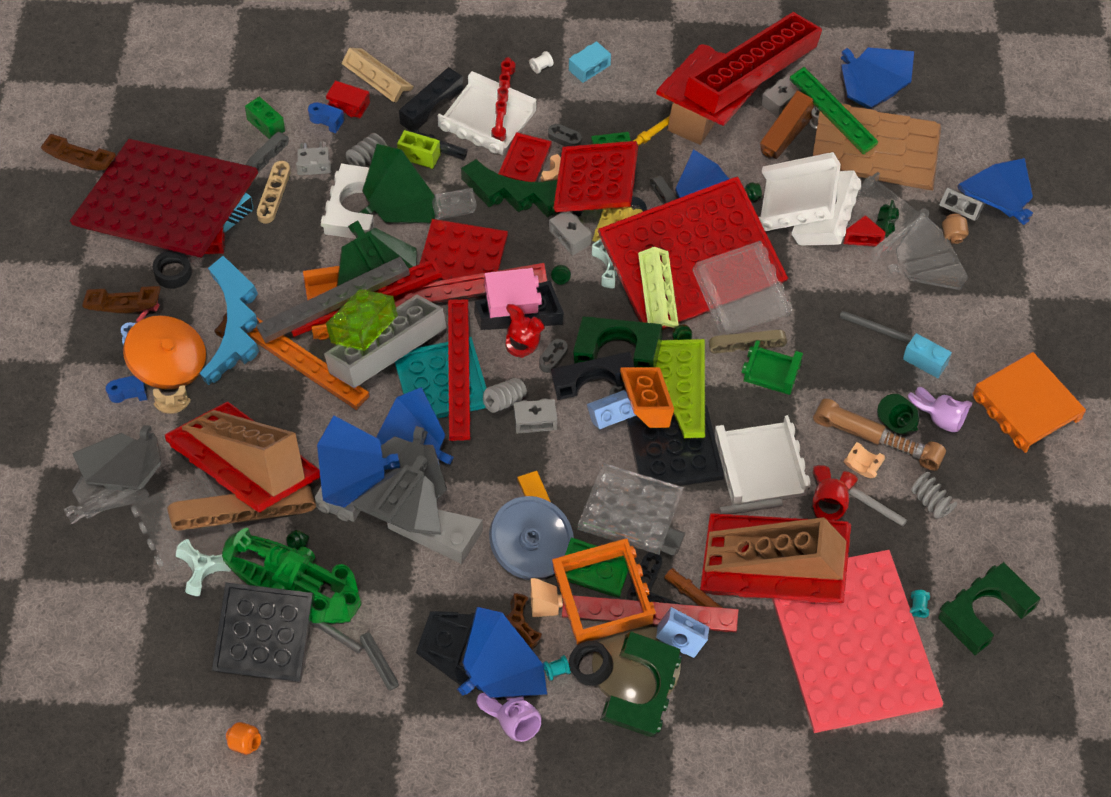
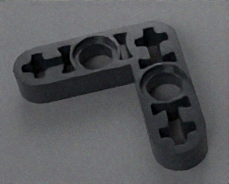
M647 553L640 565L643 572L642 577L650 579V583L647 584L650 593L647 596L648 601L680 604L650 592L660 572L662 558L657 553ZM652 559L656 560V564H653L651 572L648 571L649 562ZM633 582L627 592L626 600H633V597L636 596Z

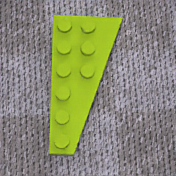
M705 339L662 340L656 367L661 369L674 407L673 413L684 438H705Z

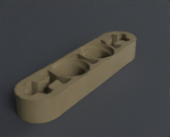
M783 330L719 335L712 337L708 342L710 352L724 353L735 352L738 349H741V351L749 350L750 346L754 347L756 340L760 341L759 347L763 349L783 347L787 344V338Z

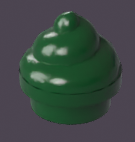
M750 182L745 186L744 189L751 201H757L758 198L762 197L759 183Z
M557 265L552 269L551 278L555 283L562 285L570 280L571 272L567 266Z
M685 324L678 325L673 330L672 337L674 340H691L692 330Z
M294 530L287 535L286 542L288 547L299 549L300 547H306L309 536L302 531Z

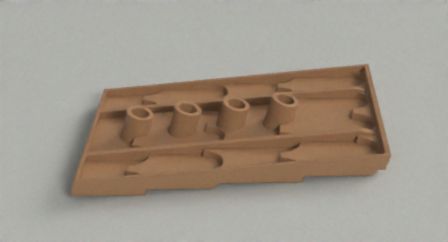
M842 104L878 140V145L863 155L821 111L819 112L813 156L834 152L841 164L840 171L854 170L858 177L933 191L941 124L935 121L910 118V116L882 113L872 109Z

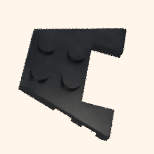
M430 611L416 653L461 686L469 677L466 675L465 668L458 665V661L469 629L472 627L475 613L458 614V612Z

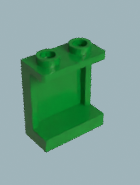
M756 340L754 347L750 346L747 358H750L749 362H744L741 373L745 374L744 382L790 395L801 365L803 353L795 351L793 357L760 348V341Z

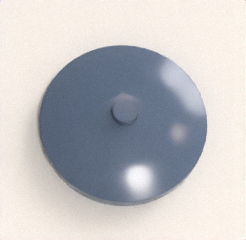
M534 496L518 497L504 504L494 516L489 531L490 546L497 561L511 574L526 580H531V578L542 580L555 575L552 559L565 556L571 537L574 538L572 527L564 513L553 503Z

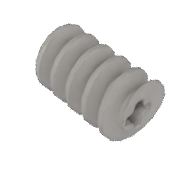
M371 133L363 141L353 146L352 149L346 151L348 164L366 167V163H371L376 144L387 146L386 142L378 134Z
M512 378L485 389L483 402L488 411L494 413L509 406H514L515 402L522 401L526 396L527 389L520 379Z
M926 472L915 481L911 491L913 494H917L918 500H922L924 506H928L927 509L933 513L934 518L939 519L951 513L957 506V502L950 504L952 496L944 498L947 491L942 490L939 492L941 484L934 486L936 478L928 480L931 473Z

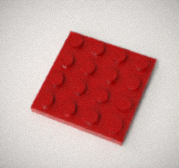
M637 141L562 147L554 201L555 212L631 207L638 153Z
M432 219L420 264L431 259L435 260L442 277L431 282L499 271L508 231Z

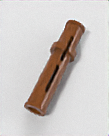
M674 568L670 569L665 575L664 579L672 583L679 589V593L685 594L697 605L723 608L698 589L691 579H686Z

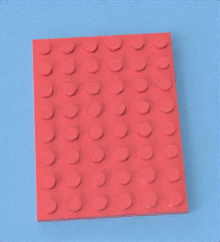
M890 550L848 558L844 603L772 598L814 733L943 707L939 689L912 613H910V607Z

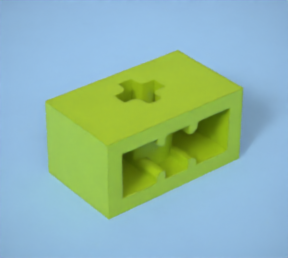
M406 130L403 131L397 143V148L404 152L410 162L433 169L440 157V140Z

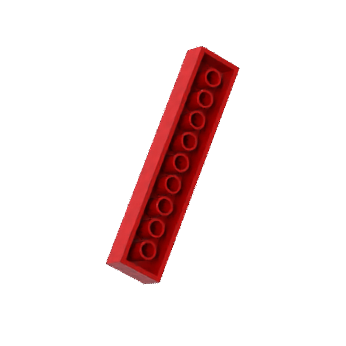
M792 12L689 76L684 96L715 114L816 48L822 28Z

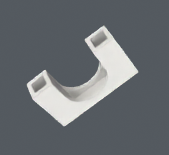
M341 163L339 171L335 173V185H332L330 189L331 199L326 202V215H323L321 219V227H324V234L356 239V236L350 231L348 226L357 220L365 233L374 228L373 215L351 212L341 205L348 196L355 193H363L362 189L369 170L368 167Z
M854 170L840 171L834 218L794 226L792 236L798 245L841 244L843 236L846 234L848 221L851 219V212L856 203L858 190L861 188V180Z

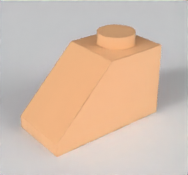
M531 578L532 617L558 615L559 608H562L563 605L562 595L557 594V586Z

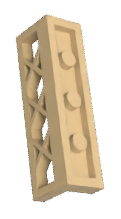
M349 48L342 61L345 67L393 102L399 100L403 91H411L414 87L362 48Z

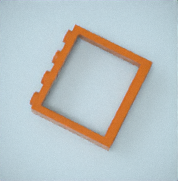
M627 538L552 559L553 570L577 645L585 641H593L653 624V615L656 614L654 603L648 601L649 589L646 582L642 583V568L640 564H636L634 559L637 558L635 548L629 545ZM624 555L643 613L583 629L565 572Z

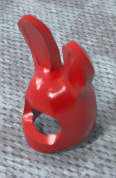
M507 304L506 309L512 321L506 332V350L515 357L523 358L537 349L541 332L545 327L539 318L533 317L531 319L525 317L519 306ZM510 338L515 342L527 345V348L524 350L515 349L511 345Z
M816 465L813 467V474L818 486L815 489L812 501L815 515L817 518L824 517L826 520L837 521L848 509L849 490L857 483L858 478L848 471L842 473L840 480L831 478L829 467ZM819 501L839 504L840 509L833 514H827L820 509Z

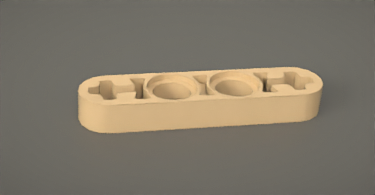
M285 161L274 163L257 209V218L261 223H270L276 216L290 176V166ZM281 168H284L285 170H282L281 176H279V171H278V170H281ZM276 182L281 183V186L277 188L271 185ZM269 197L276 198L274 202L266 201ZM266 208H268L269 214L263 216L266 213Z

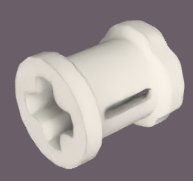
M546 51L542 52L541 56L529 60L530 67L536 74L540 73L547 66L551 67L554 64L551 55Z

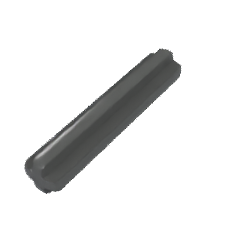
M367 632L361 635L360 642L387 689L391 691L399 686L398 680L371 634Z

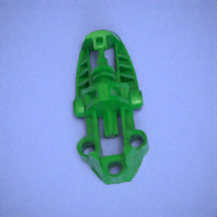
M244 528L231 535L224 544L222 551L223 561L248 585L314 593L310 621L313 623L350 622L361 606L354 574L347 565L338 564L330 572L313 563L316 557L309 548H290L269 539L252 536L249 528ZM250 549L257 552L258 556L265 558L264 566L238 558L241 552H246ZM325 582L329 583L331 590L335 592L332 598L319 593Z

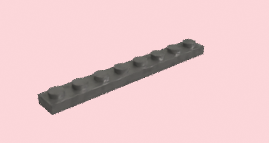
M398 257L257 324V329L265 343L410 275L409 269L402 258Z

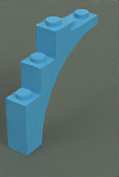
M224 256L208 268L212 278L221 287L227 304L225 335L212 360L200 372L202 379L208 385L212 382H217L225 371L236 365L239 359L246 364L248 361L255 359L258 352H260L256 342L247 335L259 323L256 314L246 306V304H250L255 300L258 295L257 290Z

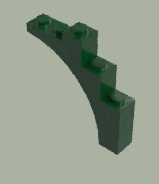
M477 159L461 168V179L488 207L494 204L498 205L505 199L518 213L522 210H528L533 203L547 218L553 214L557 215L560 213L554 210L558 180L526 182L511 179L488 169Z

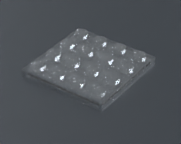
M603 463L578 522L577 529L613 541L627 538L630 546L660 555L684 487Z

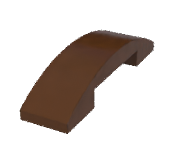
M50 134L41 146V149L51 156L88 170H105L116 156L114 152L98 148L95 152L69 144L67 138Z
M160 286L141 287L140 292L108 293L106 289H89L86 291L82 306L89 310L112 313L144 311L157 304L161 288Z

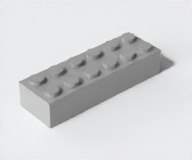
M419 295L413 296L324 353L329 373L353 388L361 385L387 366L446 329L443 308Z

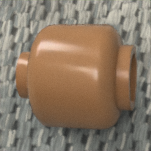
M950 214L942 222L944 239L951 241L952 244L963 242V239L969 234L967 219L962 217L961 214Z

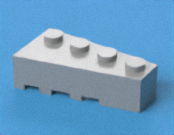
M438 510L441 535L408 532L387 522L388 529L460 564L464 562L483 532L482 519Z

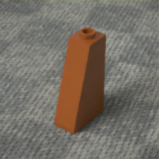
M798 90L760 142L761 151L766 157L777 159L813 117L811 114L814 108L813 98Z

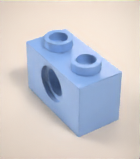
M625 390L587 404L591 421L599 429L636 416L633 413L628 394Z
M671 607L658 624L656 638L662 643L681 649V653L694 658L708 640L709 627Z

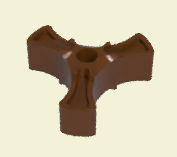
M514 593L510 602L511 613L505 617L533 650L538 645L542 633L533 630L523 617V608L528 601V597Z

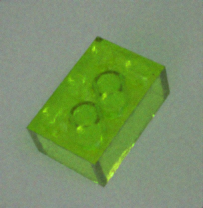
M359 289L326 323L331 343L365 351L398 316L394 297Z

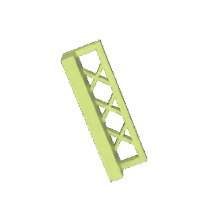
M656 247L639 252L648 323L662 324V326L675 328L679 324L669 253Z

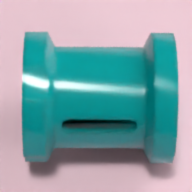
M925 590L912 591L910 597L913 601L910 613H912L913 617H928L929 609H927L928 600H930V593Z
M565 655L549 663L547 661L543 662L544 671L549 681L553 680V677L564 673L567 675L571 673Z

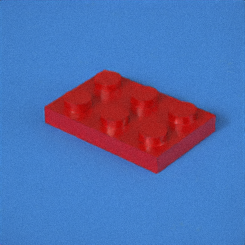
M516 132L498 174L515 180L537 182L552 147V141Z

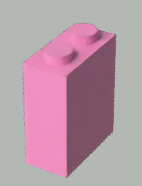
M533 268L485 273L484 284L490 318L510 316L506 309L507 304L519 306L524 314L538 313V306L542 305L541 293H537L536 288L539 287L538 276H534Z

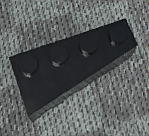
M551 281L539 283V287L536 289L537 293H541L542 305L538 306V313L524 314V316L531 319L533 317L539 318L544 326L563 325L564 312ZM487 298L475 301L474 314L480 330L507 329L512 321L510 316L490 318Z

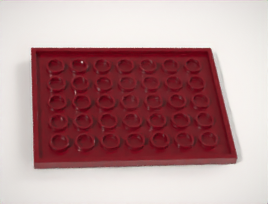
M128 139L72 216L70 222L72 225L202 258L259 172L256 167Z

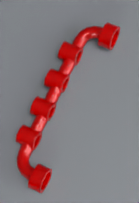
M506 57L501 62L500 88L497 90L498 101L495 104L496 123L495 127L491 130V137L500 141L506 139L503 119L507 112L506 102L508 101V89L510 88V75L515 73L516 66L510 57Z

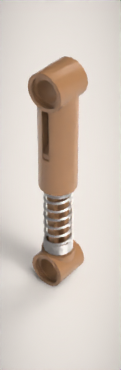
M822 399L813 416V420L824 427L833 426L879 445L881 443L883 445L885 443L886 446L890 445L892 449L895 447L897 451L902 450V453L912 454L914 458L920 459L919 463L922 467L932 471L939 469L946 453V449L939 443L917 444V441L912 442V439L907 440V437L897 436L896 433H891V430H887L886 426L840 408L831 399Z

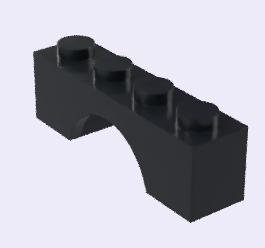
M450 67L444 70L399 110L400 124L411 132L423 126L427 122L430 112L439 101L446 98L451 101L463 90V76Z
M619 353L551 369L557 400L577 396L579 389L586 382L594 379H606L617 387L624 386L620 368L634 367L631 353Z

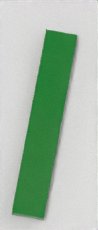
M805 67L790 76V81L803 94L813 98L814 105L863 155L878 145V140Z

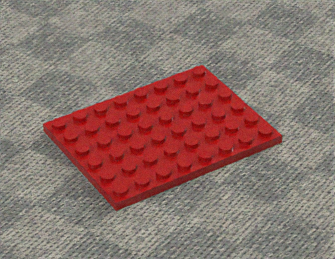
M738 176L599 228L597 231L640 322L648 323L638 253L652 247L666 250L669 253L678 324L788 280L783 266ZM662 326V330L669 328L668 326Z

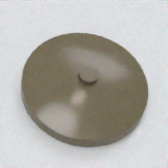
M649 625L607 636L599 641L611 654L614 663L612 673L608 679L598 684L600 690L607 697L612 695L636 704L647 703L653 697L656 685L652 672L641 663L619 656L625 635L630 631L661 642L656 638L657 629ZM598 652L593 654V673L600 669L603 663V656ZM681 663L678 669L674 671L675 683L672 690L668 691V695L673 691L678 682Z

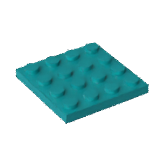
M469 337L470 411L486 408L483 402V394L487 388L472 337ZM448 342L415 348L407 355L395 361L402 393L406 394L422 387L437 418L449 416Z

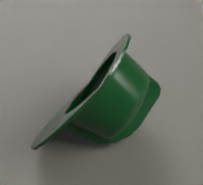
M890 394L881 399L878 404L877 413L880 420L898 434L918 431L919 412L911 402L900 394Z

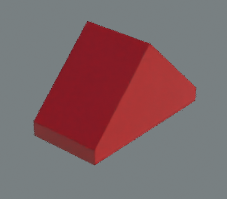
M865 215L846 229L843 244L882 247L885 231Z

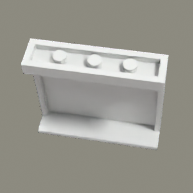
M471 71L468 75V85L444 116L438 114V127L445 132L449 131L456 134L460 139H467L476 146H483L494 154L504 155L510 147L515 133H520L535 113L536 99L509 88L508 101L506 102L507 112L503 119L506 139L504 141L491 137V130L495 127L496 123L495 104L498 101L497 90L500 88L499 83Z
M834 152L763 166L762 174L766 178L761 217L758 218L765 231L834 218L841 166Z
M788 415L785 416L784 423L725 431L724 425L715 426L714 436L732 505L776 498L787 499L806 496L807 490L811 486L810 478L808 475H805L804 458H800V444L798 440H795V427L793 423H790Z

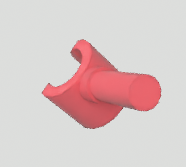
M158 301L155 306L144 310L136 319V322L144 319L149 311L156 312L160 306Z

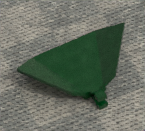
M376 144L362 189L369 205L358 213L371 214L375 211L384 222L431 223L432 219H435L436 196L401 149Z
M357 220L348 226L350 231L356 236V239L341 247L337 286L398 257L402 258L408 269L416 266L417 248L377 228H373L365 233Z

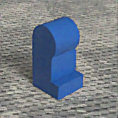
M318 102L308 106L309 119L312 123H321L328 126L330 132L337 133L344 122L343 110Z
M136 376L119 378L110 381L106 385L109 400L113 403H120L125 399L138 397L139 401L148 400L145 383Z

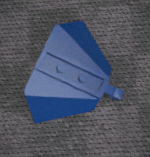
M868 47L857 59L854 58L853 53L848 48L842 51L843 56L841 60L846 64H841V70L847 97L868 109H872L882 101H887L896 95L899 90L911 83L914 51Z
M693 149L675 191L678 198L729 180V178L718 164Z
M1025 158L993 164L957 186L958 190L963 194L1000 209L1009 218L1012 216L1016 217L1023 225L1029 222L1030 219L1028 218L1033 214L1029 209H1023L1033 197Z
M420 387L396 397L376 437L380 440L381 445L394 436L413 442L415 427H422L424 431L428 432L423 445H433L437 458L447 464H451L454 457L441 451L446 434L423 388Z
M334 415L317 444L323 501L329 504L346 507L385 478L384 470L400 468L398 453L383 458L381 443L378 438Z
M476 607L462 661L469 679L457 688L462 696L467 695L476 686L478 690L483 691L490 698L546 695L547 688L543 663L502 612Z

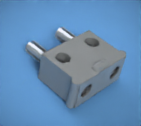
M320 142L319 148H307V144L304 143L303 149V143L300 144L298 162L296 163L298 175L329 174L332 172L329 151L325 142H323V147L322 142Z

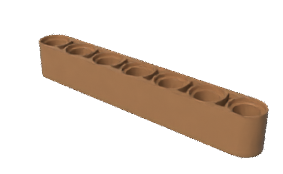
M306 485L270 507H266L261 512H257L236 498L235 494L177 501L167 507L172 528L174 530H186L302 514L314 510L316 503L311 487Z

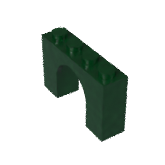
M583 316L573 351L574 364L597 359L599 349L605 343L620 339L629 341L636 346L633 357L634 367H656L663 338L662 324Z
M1004 562L998 567L996 565L992 566L987 571L985 577H978L973 581L968 590L962 589L956 595L955 600L945 602L940 608L941 612L938 619L974 656L991 644L994 634L975 615L973 610L974 601L982 597L997 598L1003 601L1020 619H1023L1037 608L1041 599Z
M631 631L626 634L619 656L645 665L654 676L655 692L653 697L644 704H636L612 695L606 698L600 720L649 737L656 735V732L659 733L663 724V720H661L662 712L666 711L669 704V699L667 698L668 691L672 690L675 683L673 674L681 663L682 657L679 656L681 649Z

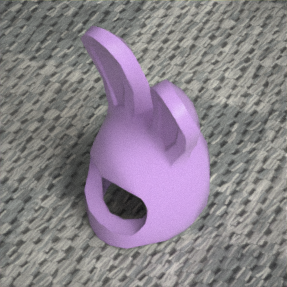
M922 387L916 389V395L911 392L907 395L909 401L914 406L929 413L932 421L938 427L949 432H958L961 429L969 408L972 406V402L956 401L948 395H942L935 399Z
M485 693L478 695L476 702L479 708L489 715L496 717L506 735L512 740L528 741L539 731L541 715L535 707L524 700L523 696L505 697L507 702L502 706L495 698H490Z

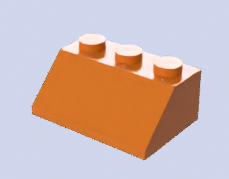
M621 367L620 373L633 413L649 428H669L674 407L660 367Z

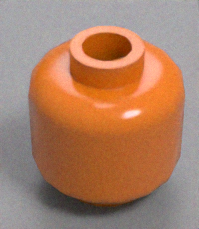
M237 722L226 733L227 745L232 751L248 755L259 748L261 735L255 726Z

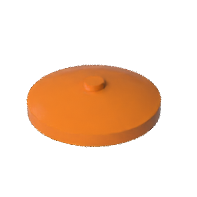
M151 316L137 322L129 330L123 346V355L129 370L145 384L160 389H177L179 386H186L192 383L199 376L205 364L206 349L200 335L189 324L174 317Z

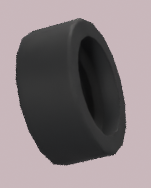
M172 250L165 251L153 261L152 268L155 280L162 287L170 289L179 288L185 285L191 278L192 270L189 258L184 253ZM169 263H179L184 267L180 273L173 276H166L160 272L163 266Z
M597 641L582 642L570 654V671L579 682L585 685L595 686L601 684L612 673L614 664L612 656L604 645ZM592 652L600 653L603 656V663L600 669L589 675L583 674L579 669L582 658Z

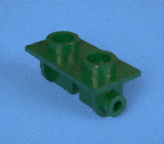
M891 200L890 206L884 204L880 207L877 217L878 221H876V225L885 231V237L888 242H890L892 234L895 233V222L899 218V209L896 208L893 200Z

